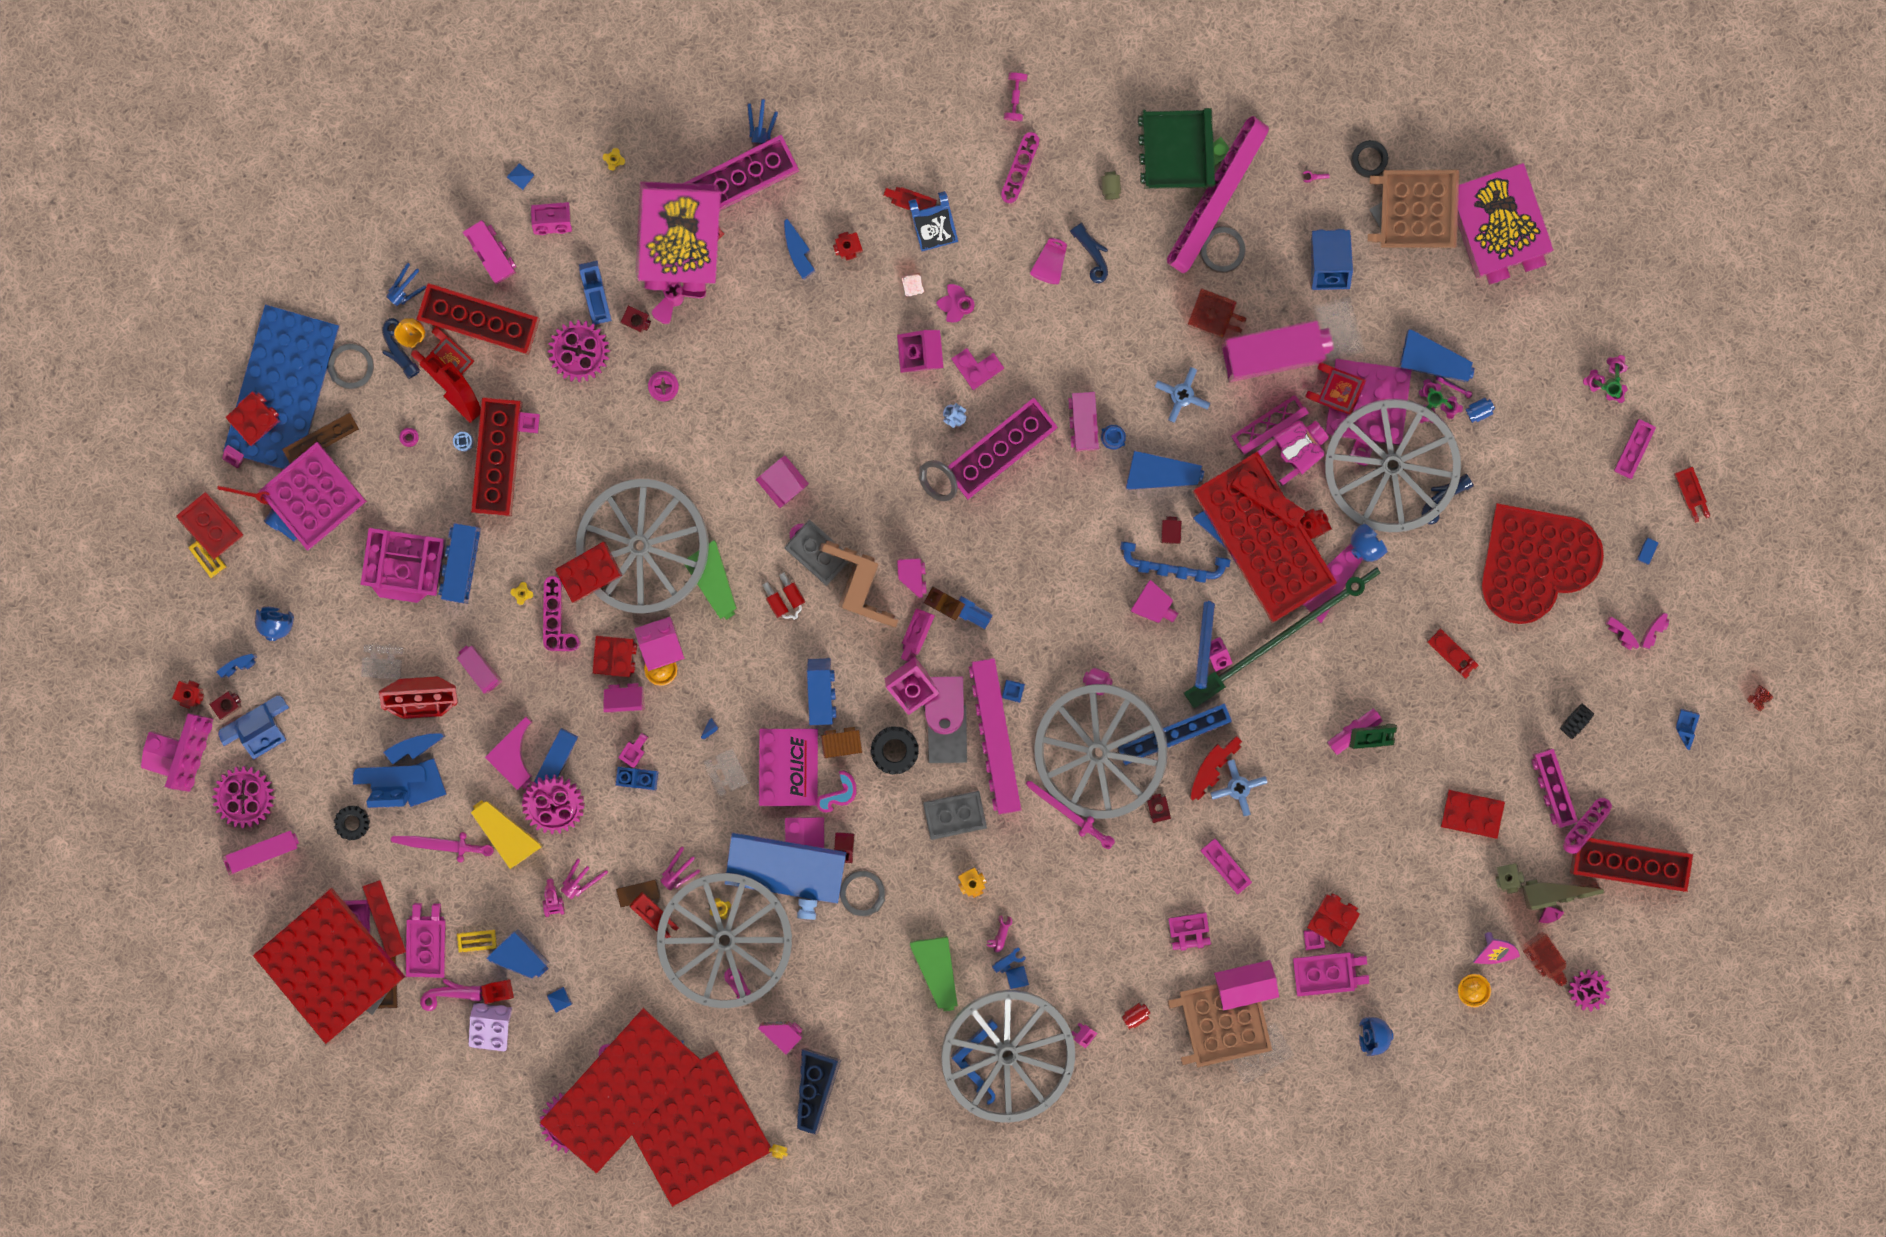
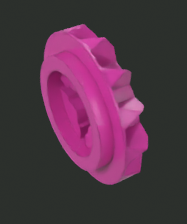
M659 371L652 375L649 380V393L658 401L666 402L672 400L678 393V380L670 372ZM662 378H664L666 384L672 385V387L666 388L665 395H663L662 389L655 388V386L661 385Z

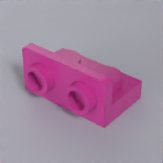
M570 203L531 205V221L534 235L572 232Z

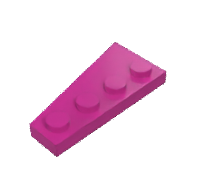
M1351 543L1327 565L1337 584L1303 604L1310 613L1343 591L1347 580L1352 577L1363 560L1362 558L1357 559L1352 554L1351 550L1353 548ZM1330 609L1316 619L1322 623Z

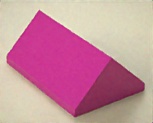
M1270 960L1214 973L1223 1011L1279 998L1277 980Z

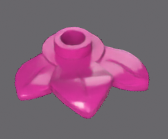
M955 284L947 285L948 296H944L936 302L942 311L947 312L946 321L951 323L960 321L964 315L970 314L975 307L974 300L965 294L962 287ZM965 301L969 304V307L966 309L961 306Z

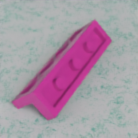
M1294 395L1231 437L1241 453L1245 455L1309 412L1303 407L1297 396ZM1294 400L1300 410L1294 414L1287 413V404ZM1284 407V412L1278 411L1279 409ZM1275 412L1283 414L1282 421L1279 424L1270 423L1271 415ZM1268 417V422L1262 421ZM1258 423L1267 424L1266 431L1262 435L1254 433L1255 425ZM1252 427V432H1247ZM1242 433L1250 434L1249 443L1242 447L1236 437Z

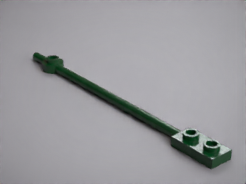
M1376 567L1361 578L1352 577L1348 579L1343 591L1218 676L1216 672H1213L1207 676V686L1200 689L1194 685L1185 691L1184 695L1193 708H1197L1226 688L1223 682L1347 596L1361 595L1365 590V584L1377 577L1381 572ZM1353 583L1358 584L1357 590L1351 588Z

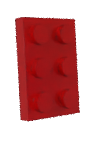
M206 492L176 515L178 521L213 560L243 537V533Z
M601 542L555 569L572 603L579 601L623 576L606 542Z
M1448 789L1440 827L1498 839L1505 801Z

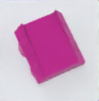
M785 455L756 479L779 508L786 505L809 485Z

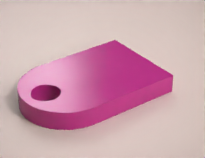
M963 676L931 677L939 694L925 703L926 722L936 733H953L960 728L964 719ZM942 720H948L950 726L943 729L939 723Z

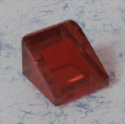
M920 273L901 278L906 297L924 293Z

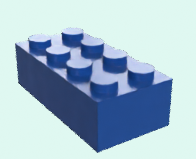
M455 523L453 527H450L448 538H451L450 546H447L445 557H448V561L442 570V576H445L444 584H440L439 595H442V600L468 604L481 528Z

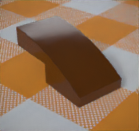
M933 586L923 602L955 621L965 606L964 603Z
M656 879L616 889L620 908L629 906L642 892L651 900L661 898Z

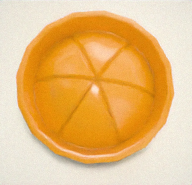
M676 662L648 671L646 664L644 666L645 676L654 685H667L677 675L678 668Z
M1479 974L1467 975L1458 985L1460 1000L1469 1007L1482 1006L1490 998V983Z

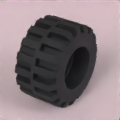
M891 726L885 728L872 741V760L882 772L892 775L902 774L910 770L918 758V742L915 736L903 727ZM891 739H898L906 746V754L898 762L889 761L883 753L884 745Z

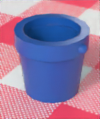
M1110 425L1105 429L1102 428L1101 441L1106 448L1116 450L1121 446H1125L1126 434L1120 426Z

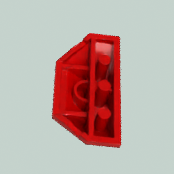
M438 676L398 679L379 690L381 709L387 710L402 719L441 717L458 704L456 686Z

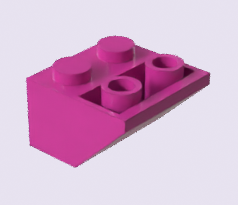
M921 559L897 560L898 579L915 595L923 598V594L927 593L926 582H922V575L925 574V562L921 563Z

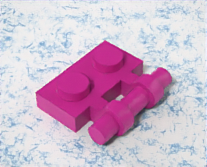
M1206 912L1168 918L1171 937L1179 936V942L1172 943L1173 950L1180 949L1185 951L1187 950L1186 948L1198 947L1199 949L1204 948L1206 945H1211L1210 937L1202 938V933L1209 932ZM1196 934V939L1185 941V935Z

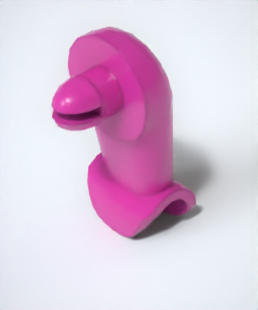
M999 916L998 921L1001 924L995 940L987 941V943L991 944L986 945L991 948L993 947L996 953L1003 950L1008 928L1013 922L1010 916L1007 917L1006 922H1003V917Z
M728 968L724 978L738 999L740 995L731 968ZM737 969L745 995L747 996L751 994V990H748L741 972Z

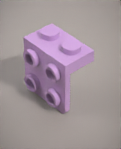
M474 1003L470 1015L469 1046L472 1048L506 1051L512 1007Z

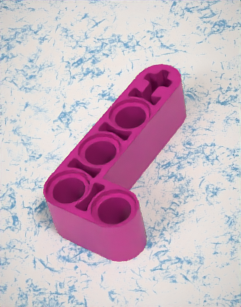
M550 576L544 581L543 645L549 651H576L581 645L579 636L575 634H562L563 584L560 578ZM552 579H554L555 583H558V587L554 588V593H558V596H548V592L552 593V587L548 586L549 583H552ZM554 598L557 600L558 606L552 610L549 608L548 602ZM550 618H555L558 622L557 627L554 629L548 626ZM550 637L557 639L558 643L554 648L548 645ZM570 637H574L577 641L574 648H570L567 645V640Z

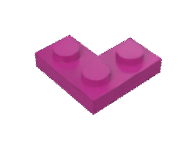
M966 348L951 359L972 390H975L1005 369L994 353L977 363Z

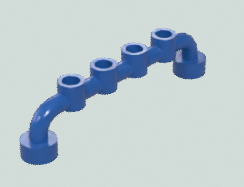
M1121 541L1120 549L1124 550L1123 557L1125 561L1133 567H1138V572L1149 573V569L1156 570L1157 575L1161 576L1175 573V578L1187 579V576L1195 577L1194 581L1206 583V579L1221 577L1225 568L1230 567L1231 559L1216 557L1215 565H1218L1216 571L1210 572L1133 559L1131 551L1135 552L1136 544Z

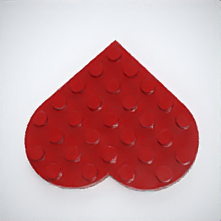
M1496 503L1481 582L1482 595L1487 607L1495 616L1509 623L1527 624L1537 621L1551 610L1556 602L1558 593L1580 591L1596 579L1604 559L1602 542L1594 529L1578 518Z

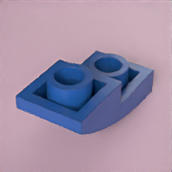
M248 654L238 657L221 667L217 673L221 678L225 676L229 678L237 671L236 666L240 670L245 668L248 670L256 663L254 659L257 656L256 654Z
M618 767L615 786L656 790L659 771Z

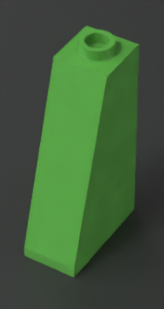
M714 540L709 543L707 563L697 585L719 618L727 620L735 615L734 610L737 609L718 545ZM699 550L686 559L697 562ZM684 564L692 576L695 567Z
M948 936L911 941L910 947L938 1008H943V1011L954 1010L958 1003Z

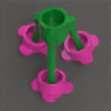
M1619 355L1615 358L1609 357L1606 360L1607 364H1609V372L1615 374V378H1611L1603 384L1605 377L1600 376L1596 369H1592L1588 377L1583 379V384L1588 385L1592 392L1600 388L1606 390L1608 393L1606 395L1607 400L1623 403L1625 401L1624 395L1628 388L1626 385L1619 383L1621 380L1620 374L1627 371L1628 366L1625 364V356Z
M1430 379L1423 381L1424 385L1419 390V395L1428 398V404L1423 406L1435 412V408L1440 407L1447 414L1446 417L1448 419H1453L1454 415L1463 411V406L1458 404L1456 397L1443 398L1442 393L1439 392L1441 390L1439 383H1432ZM1422 416V418H1421V420H1420V422H1419V423H1424V422L1433 423L1431 420H1429V419H1428L1427 417H1425V416Z

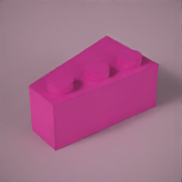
M481 220L463 231L464 236L469 240L473 250L477 253L496 285L516 273L514 270L517 267L511 257L507 258L504 254L507 250L501 241L497 242L494 235H496V232L491 224L487 226Z
M1095 392L1072 393V398H1068L1069 409L1073 410V417H1069L1070 429L1074 428V436H1071V448H1075V452L1099 450Z

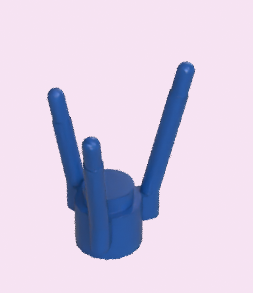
M761 99L758 127H755V131L752 107L750 103L748 104L749 137L752 138L751 142L763 144L770 140L778 112L775 111L766 132V128H762L765 99Z
M409 263L405 265L386 295L396 306L400 303L404 305L408 300L426 289V286H422L404 297L406 293L403 289L419 272V269H416L399 287L398 284L409 268Z

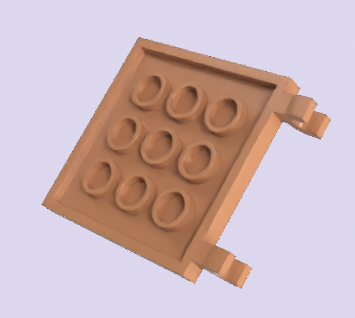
M1384 170L1383 176H1370V184L1383 185L1381 234H1368V242H1381V248H1456L1459 170Z
M1217 984L1180 992L1181 998L1168 1001L1169 1009L1183 1006L1194 1053L1193 1055L1181 1057L1182 1065L1196 1062L1198 1068L1272 1051L1261 1002L1223 1011Z

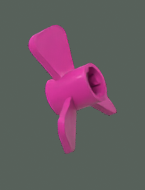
M667 282V289L663 290L665 298L652 310L653 318L663 324H669L674 306L681 305L684 297L704 298L706 290L700 292L687 291L682 289L683 287L679 282ZM673 290H676V293H678V295L674 296L671 292H674Z

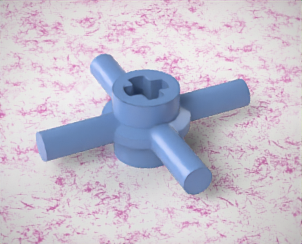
M1190 367L1184 383L1178 384L1175 387L1157 380L1155 388L1171 394L1172 401L1175 403L1168 418L1173 423H1175L1181 407L1193 403L1208 410L1210 402L1194 396V391L1190 387L1197 369ZM1185 390L1188 397L1180 400L1177 393Z
M1229 760L1227 763L1232 779L1229 781L1227 788L1210 792L1212 800L1230 795L1239 800L1243 816L1251 815L1246 797L1249 795L1251 788L1268 783L1266 776L1248 781L1246 778L1239 776L1235 760ZM1236 783L1244 785L1241 793L1234 791V787H1237Z

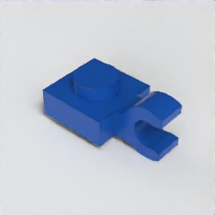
M1015 948L1009 955L993 964L992 967L995 972L1000 971L1004 973L1011 968L1009 964L1013 961L1023 962L1026 959L1025 956L1021 958L1015 956L1020 948Z

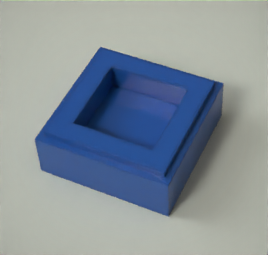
M1006 680L1002 698L1020 703L1025 684Z

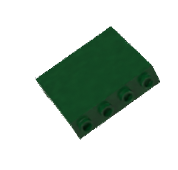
M1212 108L1188 111L1146 112V110H1142L1141 115H1138V127H1141L1138 143L1139 146H1142V153L1139 154V164L1143 165V173H1140V184L1144 185V189L1213 187L1215 185Z

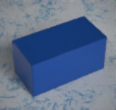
M1646 538L1637 560L1649 565L1658 542Z

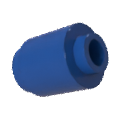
M1484 397L1470 404L1469 408H1466L1465 411L1469 415L1471 423L1493 415L1495 407L1491 399L1487 400Z

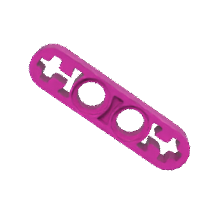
M1029 132L1022 138L1001 192V198L1005 203L1011 204L1018 199L1039 145V137L1035 133ZM1031 136L1034 137L1036 144H1032L1030 150H1033L1032 154L1026 150H1021L1022 147H1027L1028 142L1025 139H1029ZM1021 154L1028 155L1029 162L1027 164L1019 163L1018 157ZM1012 173H1021L1022 180L1020 182L1012 181ZM1008 182L1014 186H1019L1018 190L1014 187L1013 194L1015 197H1011L1010 200H1007V196L1004 194L1005 191L1009 192L1011 186H1007Z
M1597 799L1569 832L1563 843V848L1566 852L1571 854L1577 853L1606 819L1612 808V804L1608 799ZM1602 806H1604L1605 808H1603L1599 813V807L1601 808ZM1588 817L1596 818L1597 822H1590ZM1578 829H1584V830H1586V831H1587V834H1586V835L1580 834V833L1578 832ZM1574 839H1577L1576 844L1570 845Z

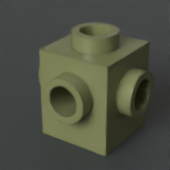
M1516 863L1497 867L1499 876H1496V883L1498 888L1501 887V890L1503 892L1507 891V894L1519 892L1518 889L1523 888L1522 883L1525 882L1522 871L1519 872V867Z

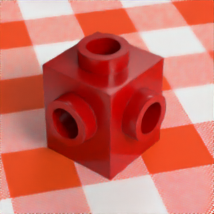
M844 232L835 239L836 244L833 245L836 256L840 255L841 259L845 258L846 261L852 260L857 257L856 254L863 252L857 232L852 234ZM847 243L851 245L848 249L844 248V245Z
M1314 508L1305 512L1304 517L1300 520L1311 540L1332 530L1328 516L1324 513L1323 509L1317 511Z
M189 680L188 683L178 681L172 699L179 701V705L190 709L191 706L197 707L203 701L204 694L202 692L204 689L199 687V683Z

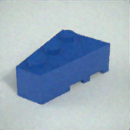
M831 658L808 659L809 725L833 724V718H836V706H832V700H836L835 688H832V682L835 681V671L831 670Z

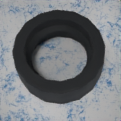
M1368 140L1356 146L1352 153L1351 162L1356 173L1362 177L1370 178V176H1378L1384 171L1389 157L1387 150L1381 143ZM1365 148H1374L1380 153V165L1374 170H1366L1359 164V154Z

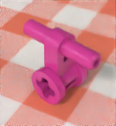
M549 878L544 888L546 900H543L545 917L558 913L563 915L565 914L563 898H558L554 880Z

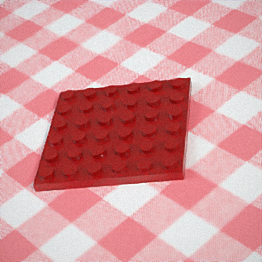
M333 888L324 893L253 955L325 1044L406 977Z
M718 1050L700 1059L632 1134L672 1207L771 1153L769 1149L772 1148Z

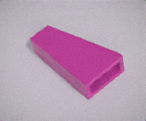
M290 830L222 857L228 874L231 875L297 849L299 841L296 834H292Z

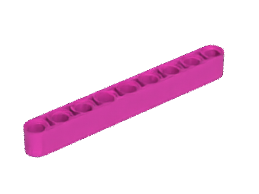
M1251 116L1245 121L1215 173V185L1206 189L1167 257V263L1181 273L1187 272L1192 266L1268 134L1269 126L1256 117Z

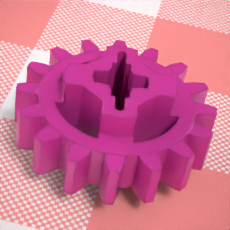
M1586 969V974L1579 971V977L1573 976L1575 982H1569L1572 989H1569L1568 992L1573 994L1570 1000H1576L1574 1004L1576 1007L1581 1004V1010L1584 1011L1588 1007V1010L1592 1012L1593 1007L1597 1010L1600 1009V1003L1606 1005L1604 998H1610L1606 992L1611 991V989L1605 986L1609 981H1603V974L1597 976L1598 971L1594 970L1591 974L1590 970ZM1588 978L1587 982L1580 984L1583 979ZM1597 980L1601 985L1602 991L1598 990ZM1590 986H1591V989H1593L1595 992H1597V994H1596V993H1589V994H1588L1584 989H1582V987H1583V988H1590ZM1577 990L1581 992L1582 1000L1579 999L1577 995ZM1599 997L1595 1002L1589 1003L1591 999Z

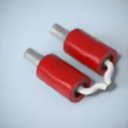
M784 572L779 575L785 586L782 590L793 609L799 606L795 616H785L789 610L778 592L774 593L768 582L762 586L768 595L766 601L776 618L783 616L785 619L793 618L795 620L798 618V613L802 610L801 605L806 601L795 582L790 583Z

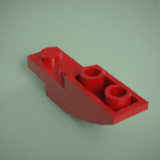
M434 352L422 360L419 365L446 391L443 397L469 423L475 420L480 415L481 407L472 388L451 361L445 364Z
M1235 736L1223 749L1216 744L1207 754L1193 780L1189 797L1192 801L1195 799L1200 800L1206 794L1204 790L1209 785L1213 787L1220 780L1218 778L1220 773L1215 768L1217 766L1221 768L1228 761L1226 757L1230 753L1234 755L1242 747L1240 745L1242 740L1238 736Z

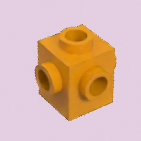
M975 867L958 875L961 882L958 886L963 895L967 893L968 897L972 895L975 898L984 893V884L987 881L982 872L978 874ZM972 880L976 882L974 887L969 885V882Z

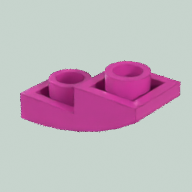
M1661 613L1651 623L1641 641L1640 647L1650 649L1651 646H1654L1657 637L1654 633L1655 631L1663 633V630L1667 629L1669 624L1668 614Z
M1608 617L1605 624L1609 626L1608 630L1616 634L1621 632L1618 639L1622 641L1621 645L1629 650L1632 648L1638 649L1639 644L1633 634L1613 617Z

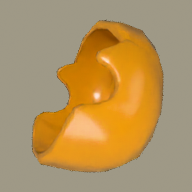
M405 318L396 326L394 337L401 345L414 348L424 339L425 329L418 320Z

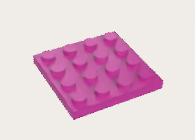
M1335 359L1334 368L1366 380L1353 411L1378 400H1408L1412 370ZM1329 407L1326 434L1333 436L1337 427L1348 414ZM1387 408L1393 445H1400L1403 439L1406 409ZM1381 409L1367 413L1353 422L1374 442L1387 444ZM1349 427L1342 435L1344 438L1361 439Z
M319 442L311 446L258 491L270 493V495L264 494L263 498L307 551L367 502Z

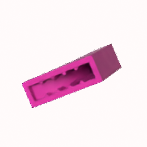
M528 716L485 757L517 790L520 788L524 790L532 782L530 780L532 775L526 768L522 757L523 737L533 722Z

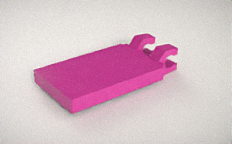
M414 903L412 905V916H409V919H407L406 977L444 978L446 920H444V917H441V903H433L431 916H421L422 903Z
M1351 952L1293 958L1297 997L1355 991L1357 985L1369 984V975L1356 976L1355 966L1367 965V956L1354 957V954H1351Z

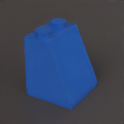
M1319 229L1312 231V290L1350 289L1353 274L1351 230L1337 229L1326 231Z
M518 929L486 958L492 963L529 978L535 976L539 978L549 969L546 965L550 963Z

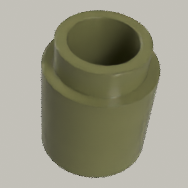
M1115 171L1105 172V176H1101L1104 199H1120V175H1116Z

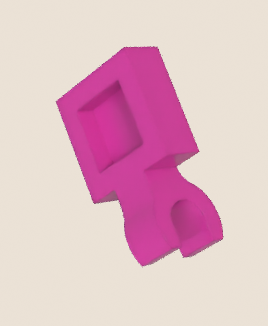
M641 733L634 744L629 741L618 758L635 768L645 753L641 747L648 737Z

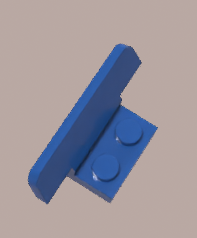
M276 696L221 728L218 732L223 746H226L239 738L253 759L286 741V737L275 723L273 717L289 708L287 703L281 696Z
M423 766L357 768L354 770L353 785L371 784L372 793L366 800L367 808L404 807L410 798V782H425L427 780L426 770Z

